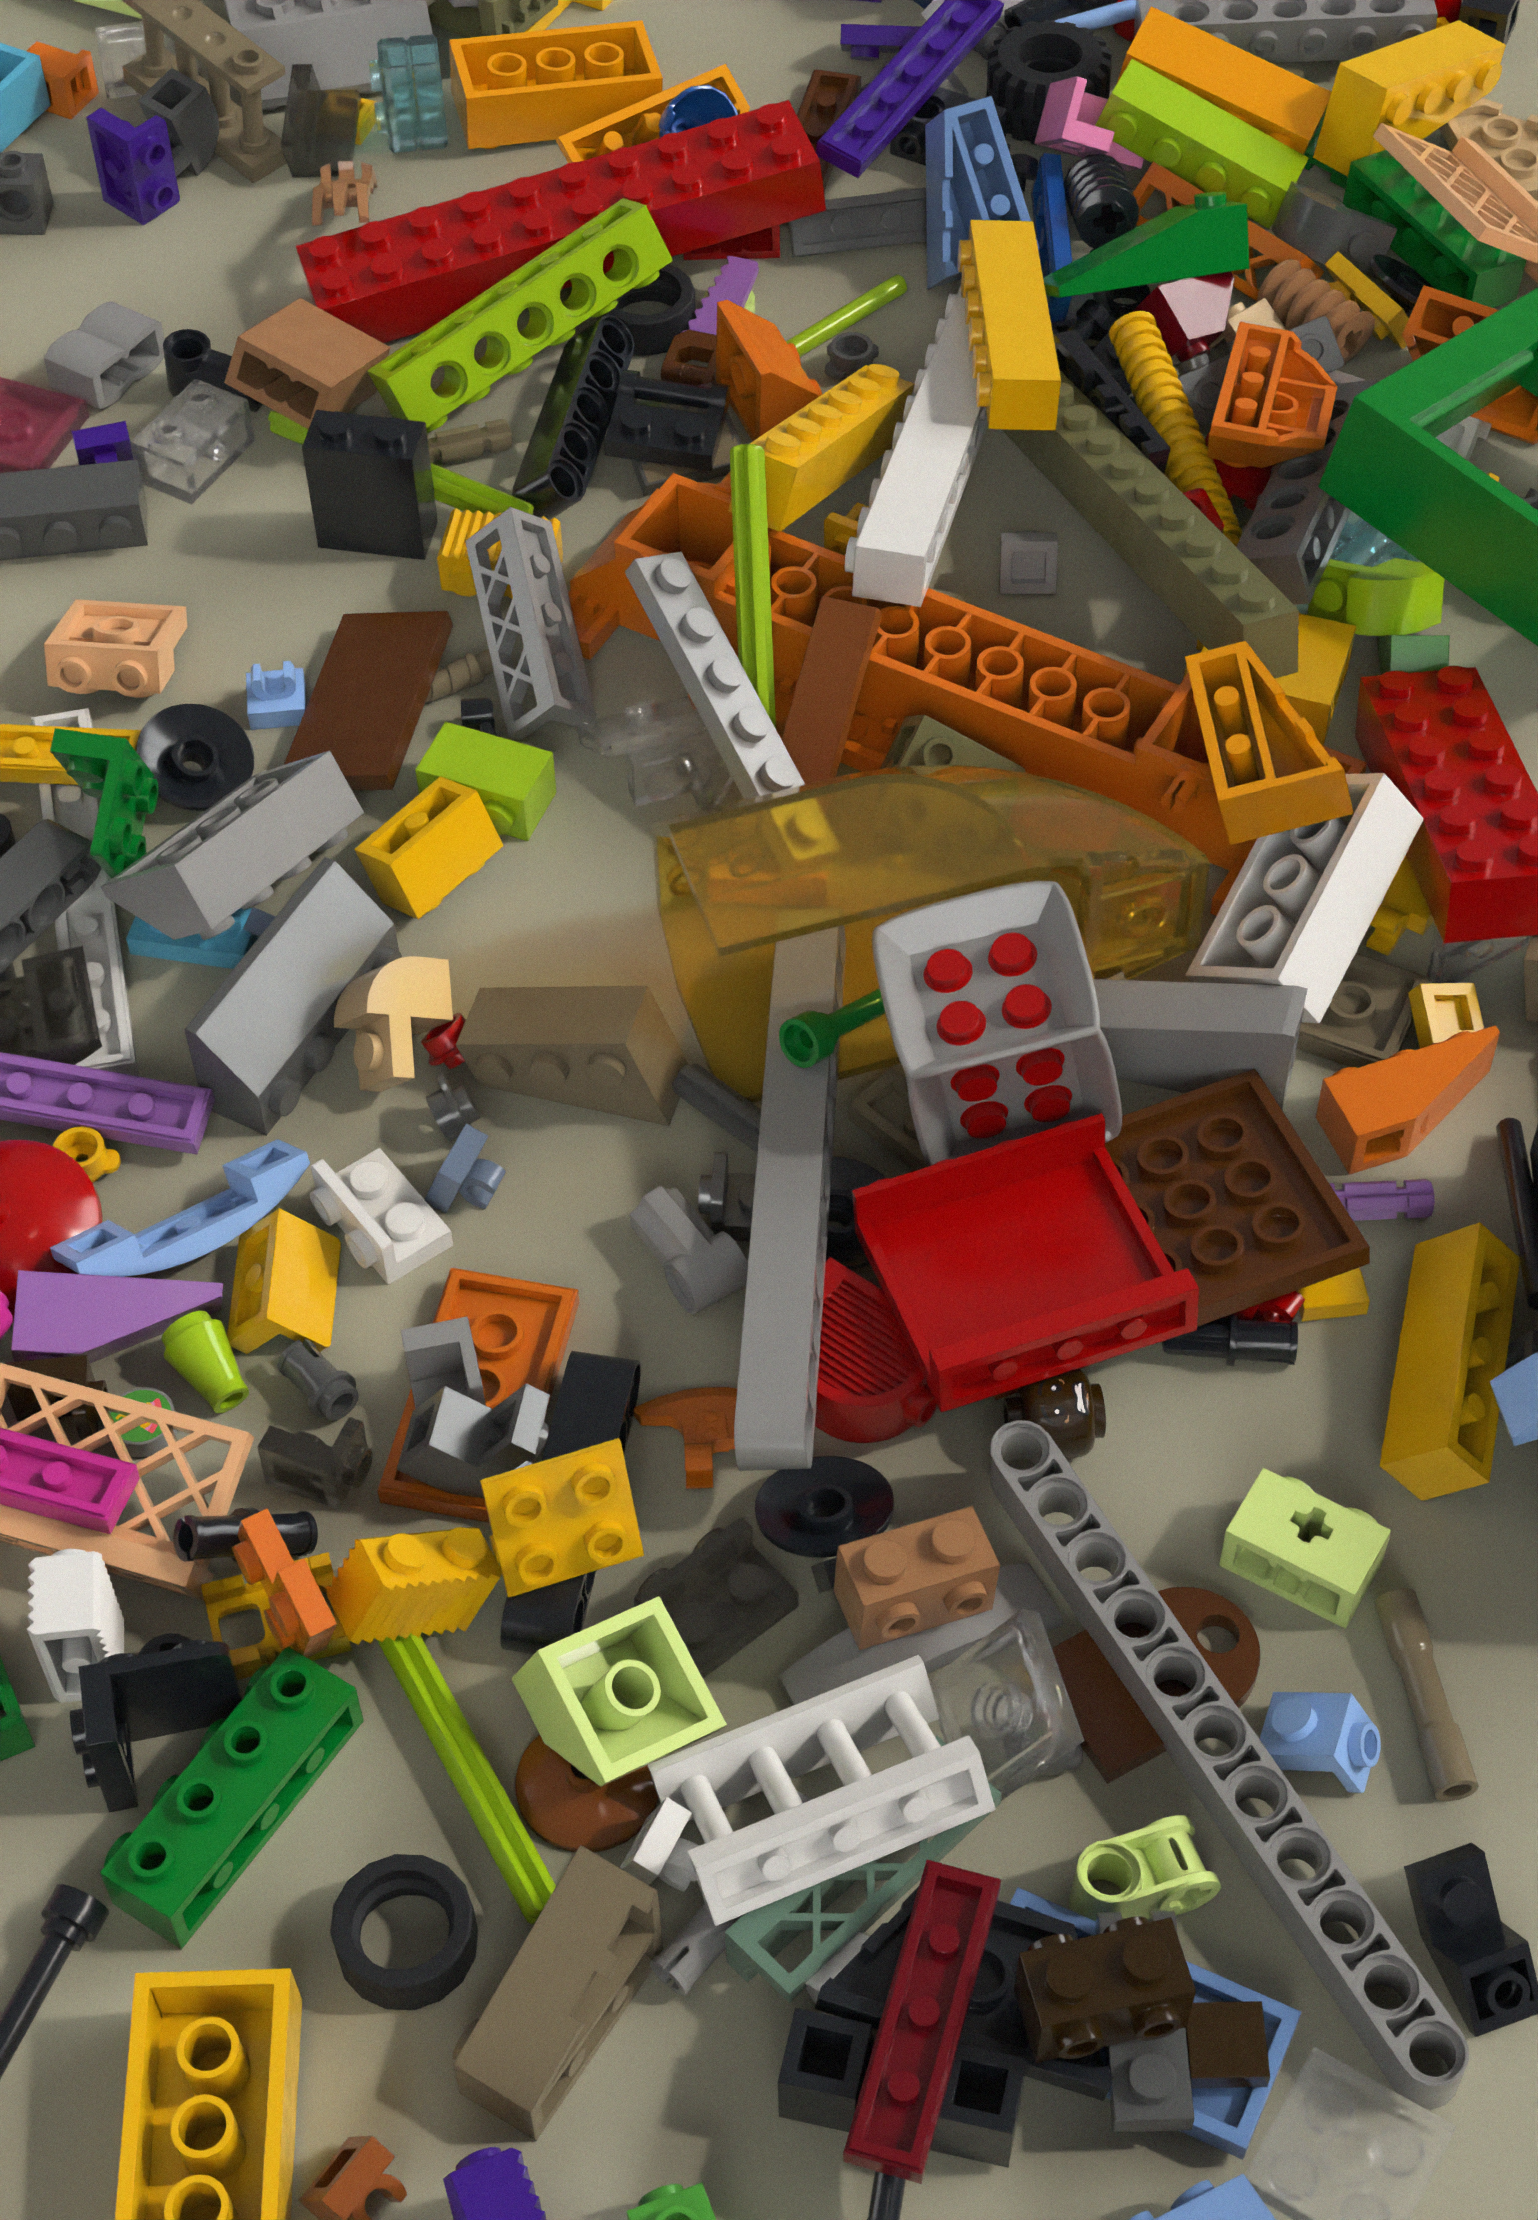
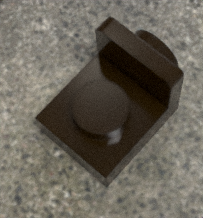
M87 1355L5 1362V1364L108 1393L105 1380L95 1381ZM10 1384L7 1395L17 1421H23L42 1410L32 1389ZM47 1394L51 1404H54L63 1399L58 1396ZM86 1404L58 1418L73 1416L81 1441L98 1432V1421H102L96 1408Z

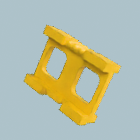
M329 1552L304 1558L320 1591L327 1593V1585H332V1576H334ZM239 1574L201 1584L213 1642H223L220 1620L224 1616L248 1609H256L261 1613L265 1631L264 1639L254 1645L230 1650L237 1680L253 1676L264 1664H272L283 1650L277 1644L264 1615V1610L270 1608V1604L261 1582L259 1581L253 1585L245 1584L243 1575ZM335 1611L334 1619L337 1625L327 1648L309 1657L311 1661L352 1651L350 1641Z

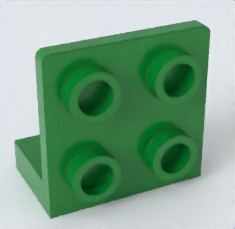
M55 728L50 752L65 768L66 773L82 788L83 793L101 799L90 855L112 879L146 854V838L142 836L146 814H152L156 808L159 789L158 781L154 779V774L127 739Z

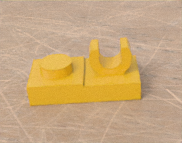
M1337 251L1324 264L1335 281L1328 283L1331 287L1330 291H1341L1345 296V301H1355L1362 311L1370 312L1375 318L1372 335L1379 341H1382L1387 336L1403 350L1406 347V343L1402 333L1409 320L1405 311Z

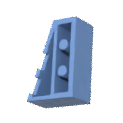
M992 96L946 109L925 125L927 290L961 279L962 273L958 272L959 240H968L970 220L1031 221Z

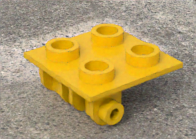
M619 1438L480 1480L493 1534L489 1536L496 1562L500 1563L508 1598L644 1556L622 1444Z

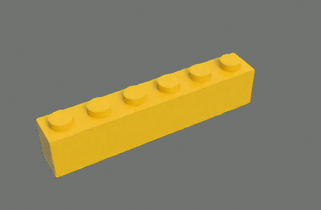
M970 220L968 240H959L958 272L962 273L961 296L965 298V324H969L968 346L969 351H973L972 376L973 379H977L976 405L977 407H986L988 429L1056 431L1061 376L1033 221Z
M882 364L865 365L751 442L750 444L763 447L765 452L768 528L781 532L881 457L885 450H890L892 448L896 423H903L906 399L908 395H912L915 384L899 378V372L889 366ZM730 501V505H729V509H728V512H731V513H732V501Z

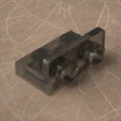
M743 1517L725 1529L716 1528L708 1532L696 1544L693 1552L671 1569L661 1568L652 1573L642 1583L634 1597V1607L660 1596L702 1678H705L799 1607V1593L753 1546V1527Z

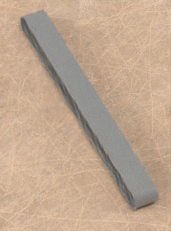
M841 911L779 914L777 921L734 1421L735 1457L739 1471L811 1469L840 1037L830 1057L811 1067L801 1068L791 1063L783 1053L779 1042V1031L781 1025L786 1020L804 1011L812 1010L829 1014L842 1007L846 939L844 919Z
M1016 1420L1004 1424L995 1432L991 1440L990 1485L995 1496L1076 1617L1088 1631L1164 1742V1748L1395 2092L1406 2103L1418 2109L1433 2110L1446 2105L1455 2096L1469 2061V2048L1463 2033L1049 1433L1040 1425L1031 1421ZM1015 1459H1027L1036 1465L1030 1469L1016 1470L1009 1467L1007 1463ZM1053 1512H1063L1070 1515L1073 1520L1063 1525H1056L1047 1522L1043 1517ZM1089 1567H1101L1108 1570L1112 1576L1105 1580L1094 1581L1085 1578L1080 1572ZM1127 1623H1139L1146 1626L1151 1633L1141 1638H1130L1122 1634L1118 1628ZM1166 1680H1178L1185 1683L1191 1691L1180 1697L1169 1696L1162 1693L1156 1686ZM1207 1738H1215L1225 1742L1232 1751L1223 1756H1210L1203 1753L1196 1744ZM1247 1798H1258L1265 1801L1272 1808L1273 1812L1262 1818L1251 1817L1245 1814L1238 1807L1237 1803ZM1288 1859H1300L1308 1863L1314 1869L1316 1875L1306 1880H1295L1286 1876L1280 1870L1279 1864ZM1331 1921H1341L1350 1925L1357 1932L1359 1939L1350 1944H1338L1330 1940L1323 1933L1321 1927ZM1374 1985H1386L1400 1995L1404 2004L1393 2010L1379 2008L1367 1998L1365 1990ZM1419 2050L1432 2051L1445 2061L1449 2072L1439 2077L1427 2076L1413 2066L1409 2055Z

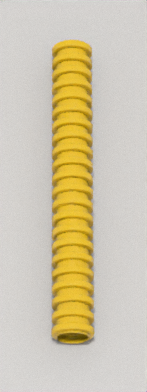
M1135 311L1123 315L1110 327V341L1114 345L1121 368L1125 371L1126 380L1130 384V389L1135 397L1138 409L1141 410L1143 415L1171 448L1165 475L1182 493L1203 488L1225 525L1223 534L1237 546L1242 536V528L1239 527L1238 518L1233 513V506L1231 501L1228 500L1225 487L1222 486V480L1217 473L1216 465L1211 458H1207L1208 447L1205 445L1204 436L1200 432L1197 420L1194 419L1192 407L1189 406L1187 395L1183 392L1182 383L1178 379L1172 359L1167 353L1165 342L1162 340L1155 318L1152 314L1145 311Z

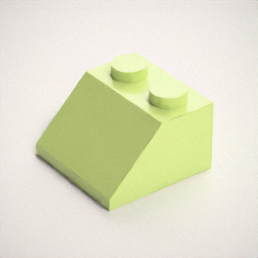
M660 1596L537 1650L511 1678L543 1742L600 1787L701 1740L727 1725Z

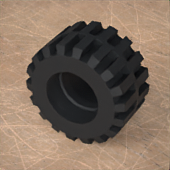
M1044 20V22L1036 23L1032 21L1024 23L1022 27L1014 26L1006 30V35H999L994 40V46H991L988 52L986 97L992 96L994 105L1007 109L1006 134H1012V138L1015 140H1026L1034 144L1050 83L1078 76L1087 79L1084 92L1109 99L1112 68L1111 51L1109 48H1106V42L1101 37L1093 36V31L1085 27H1076V24L1069 22L1059 23L1055 22V20Z

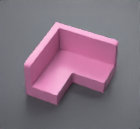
M1076 76L1050 83L1034 144L1080 158L1092 154H1104L1113 157L1119 162L1124 171L1142 169L1144 158L1113 142L1114 131L1095 126L1108 99L1084 92L1087 79Z

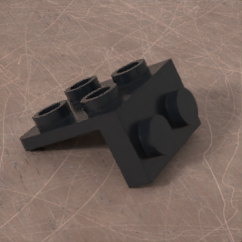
M189 1640L178 1644L171 1650L139 1656L130 1653H119L110 1655L99 1663L78 1667L82 1708L70 1710V1725L75 1752L77 1755L82 1754L88 1788L101 1787L109 1812L138 1807L131 1742L206 1728L221 1718H228L242 1701L228 1644L218 1641Z

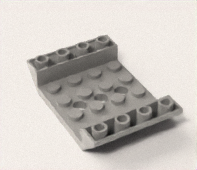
M223 0L229 24L285 66L284 76L261 89L262 109L273 110L283 105L308 101L322 102L329 99L332 93L344 95L356 93L370 94L380 89L404 85L418 86L425 82L441 80L426 0Z

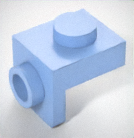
M1273 1692L1260 1741L1280 1770L1333 1772L1347 1792L1363 1793L1370 1769L1378 1762L1381 1741L1376 1725L1368 1717L1353 1694Z

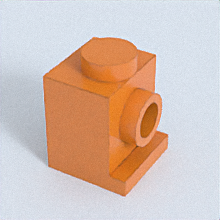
M38 41L27 50V52L40 56L51 105L45 111L72 120L99 94L90 51L82 49L78 54H74Z

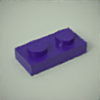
M841 24L842 51L851 52L850 58L854 60H879L880 53H898L922 26Z

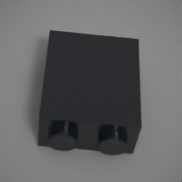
M316 410L302 445V452L318 548L425 560L438 523L426 423L398 418Z

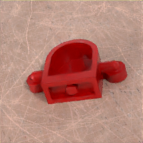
M830 1257L825 1265L815 1427L843 1441L876 1443L894 1438L913 1425L918 1428L924 1426L933 1416L938 1406L883 1290Z

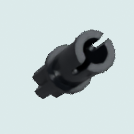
M1236 1312L1229 1315V1319L1220 1318L1198 1326L1196 1331L1162 1341V1347L1165 1353L1171 1355L1226 1358V1365L1234 1366L1235 1359L1295 1365L1298 1347V1322L1238 1319Z

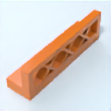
M1154 161L1133 191L1139 206V213L1154 190L1166 198L1167 211L1177 205L1195 204L1194 195L1205 193L1161 165L1159 166ZM1139 215L1136 226L1138 227L1151 219L1147 220ZM1248 220L1250 268L1231 271L1235 277L1233 287L1256 302L1259 289L1257 288L1255 269L1271 264L1277 266L1283 261L1293 259L1299 261L1301 269L1305 268L1313 271L1316 279H1320L1325 272L1307 255ZM1253 253L1257 254L1258 257L1254 258ZM1245 273L1246 281L1236 275Z

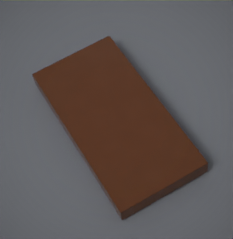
M448 611L343 614L284 765L330 750L352 790H393L453 628Z

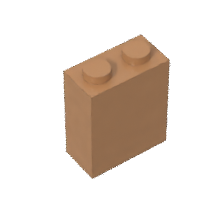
M299 298L237 337L224 383L309 429L316 410L348 413L377 392V388L367 370L388 357L391 347Z

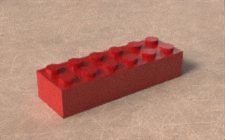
M1446 666L1435 671L1412 673L1389 671L1382 675L1360 677L1355 737L1370 772L1385 773L1424 818L1406 856L1443 943L1538 935V792L1476 667Z

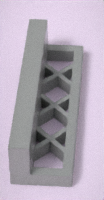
M510 507L468 538L465 543L508 738L522 741L551 720L582 728L597 717L551 521ZM500 540L502 550L495 570H492L487 549ZM507 584H509L513 599L507 616L503 619L500 604ZM519 633L522 635L524 648L517 668H514L511 652ZM530 683L533 685L537 706L524 715L522 702Z

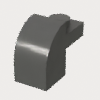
M171 68L138 102L147 120L158 115L166 121L176 177L184 169L198 176L209 163L216 148L219 135L218 114L206 87Z
M1291 181L1271 230L1277 238L1311 259L1325 264L1338 251L1363 274L1377 278L1370 266V260L1375 254L1386 256L1397 228L1392 223L1346 208L1336 196Z
M526 1383L492 1409L444 1386L412 1412L397 1470L447 1493L484 1498L480 1480L531 1465L532 1461L543 1449L549 1432L548 1424L544 1423L550 1395Z

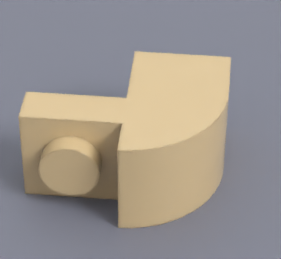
M418 956L398 958L355 978L343 990L335 1009L334 1028L356 1029L353 1057L358 1068L359 1088L361 1091L382 1092L415 1078L412 1034L424 1033L453 1020L449 959Z

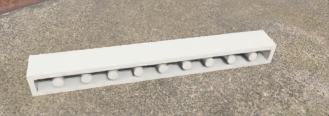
M961 286L957 294L950 293L948 296L945 319L939 318L937 324L935 344L929 343L924 369H919L917 372L914 396H907L903 423H896L892 450H885L880 479L874 478L872 482L869 508L862 507L858 520L857 537L849 538L845 555V572L853 573L852 596L921 607L987 429L986 407H977L976 405L977 379H973L972 376L973 351H969L968 346L969 324H965V298L961 296Z

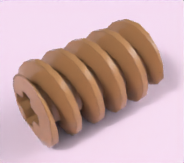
M1289 259L1275 266L1264 279L1258 292L1257 302L1266 298L1286 330L1295 328L1318 317L1326 316L1329 319L1344 359V364L1353 359L1363 349L1372 335L1375 326L1373 315L1367 311L1360 312V307L1355 301H1345V296L1341 291H1330L1331 287L1327 281L1316 279L1315 274L1310 269H1301L1299 261Z

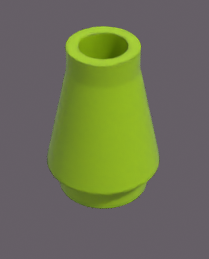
M195 1311L179 1318L165 1330L161 1338L162 1343L166 1347L164 1359L208 1401L215 1413H224L232 1410L247 1398L249 1389L242 1380L223 1323L220 1320L211 1319L206 1311Z

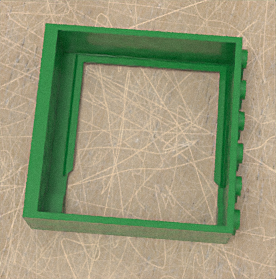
M1537 287L1357 394L1353 399L1318 485L1320 489L1536 646H1538V510L1435 437L1519 385L1538 397Z

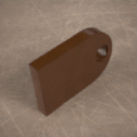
M1172 1587L1158 1591L1239 1709L1252 1693L1260 1666L1259 1640L1247 1616L1228 1599L1205 1589ZM1127 1623L1118 1628L1122 1634L1130 1638H1141L1151 1633L1146 1626L1139 1623ZM1207 1627H1222L1235 1637L1237 1645L1228 1652L1215 1653L1204 1648L1199 1642L1197 1635ZM1086 1629L1029 1660L1028 1672L1047 1699L1067 1707L1074 1716L1081 1747L1107 1784L1166 1752L1164 1742ZM1166 1680L1156 1686L1162 1693L1169 1696L1180 1697L1191 1691L1185 1683L1178 1680Z

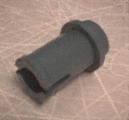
M304 1339L303 1343L300 1340L295 1341L282 1352L277 1364L279 1372L286 1378H289L309 1399V1410L315 1416L335 1421L345 1417L352 1411L358 1401L359 1394L356 1390L355 1378L347 1371H337L308 1339Z

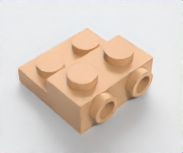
M75 599L44 643L47 685L60 687L67 692L76 694H90L99 690L117 691L124 696L134 698L149 697L156 693L161 694L175 671L173 649L187 629L186 606Z

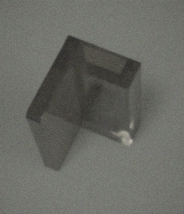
M292 64L281 148L292 178L321 177L320 168L329 163L332 177H339L338 162L353 161L361 98L357 90H321L312 64Z

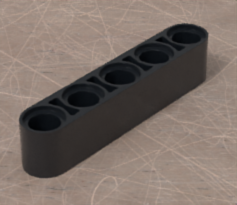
M605 315L568 340L564 346L512 489V496L532 504L534 516L540 518L544 516L551 520L581 501L585 495L610 423L618 395L622 370H628L634 353L635 344L633 336L625 323L616 316Z
M571 1351L542 1461L617 1438L621 1441L623 1454L625 1455L634 1417L633 1409L636 1407L641 1378L640 1360ZM596 1571L508 1598L507 1596L501 1623L500 1642L502 1649L535 1654L539 1649L582 1631Z

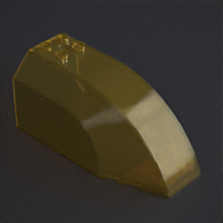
M965 765L892 767L834 777L750 799L737 800L729 804L689 814L677 815L652 823L657 908L677 991L710 1073L752 1103L762 1101L775 942L844 925L846 959L842 1007L879 989L872 949V933L875 927L894 916L912 909L1014 883L1052 881L1057 882L1061 886L1073 909L1093 979L1106 980L1122 972L1125 979L1130 980L1198 947L1200 943L1210 871V862L1206 854L1158 821L1123 803L1066 782L1033 774ZM886 1014L840 1037L838 1080L901 1064L893 1043Z

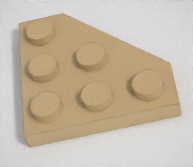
M1484 98L1439 128L1451 151L1461 136L1476 142L1538 201V116L1531 114L1527 121L1503 114V104Z

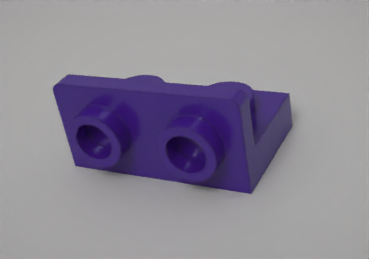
M99 108L86 116L103 201L142 225L147 224L180 201L167 125L163 118L155 115L135 128L128 121L121 120L103 108Z

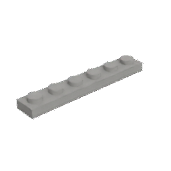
M682 552L634 559L625 571V574L781 871L827 861L839 847Z

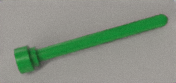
M880 988L829 1014L807 1010L786 1020L780 1027L779 1042L787 1059L798 1067L808 1068L830 1057L838 1043L839 1037L886 1014Z

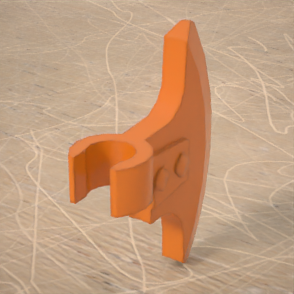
M706 1387L686 1389L659 1396L633 1409L634 1417L641 1426H670L677 1429L683 1435L686 1489L713 1488V1454L729 1452V1449H735L734 1421L737 1388Z

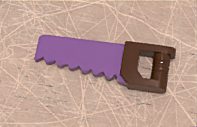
M727 256L728 264L721 266V275L714 278L715 286L709 287L708 297L701 299L702 308L696 309V318L688 321L689 329L674 336L661 367V380L691 385H701L709 382L712 384L714 382L717 383V302L729 300L743 308L745 307L759 272L757 261ZM696 360L709 364L707 367L686 364L685 362Z

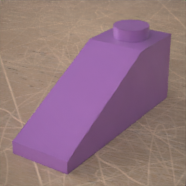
M18 1270L11 1347L13 1360L15 1362L87 1355L89 1363H93L163 1334L172 1323L189 1313L206 1311L210 1315L220 1311L223 1283Z

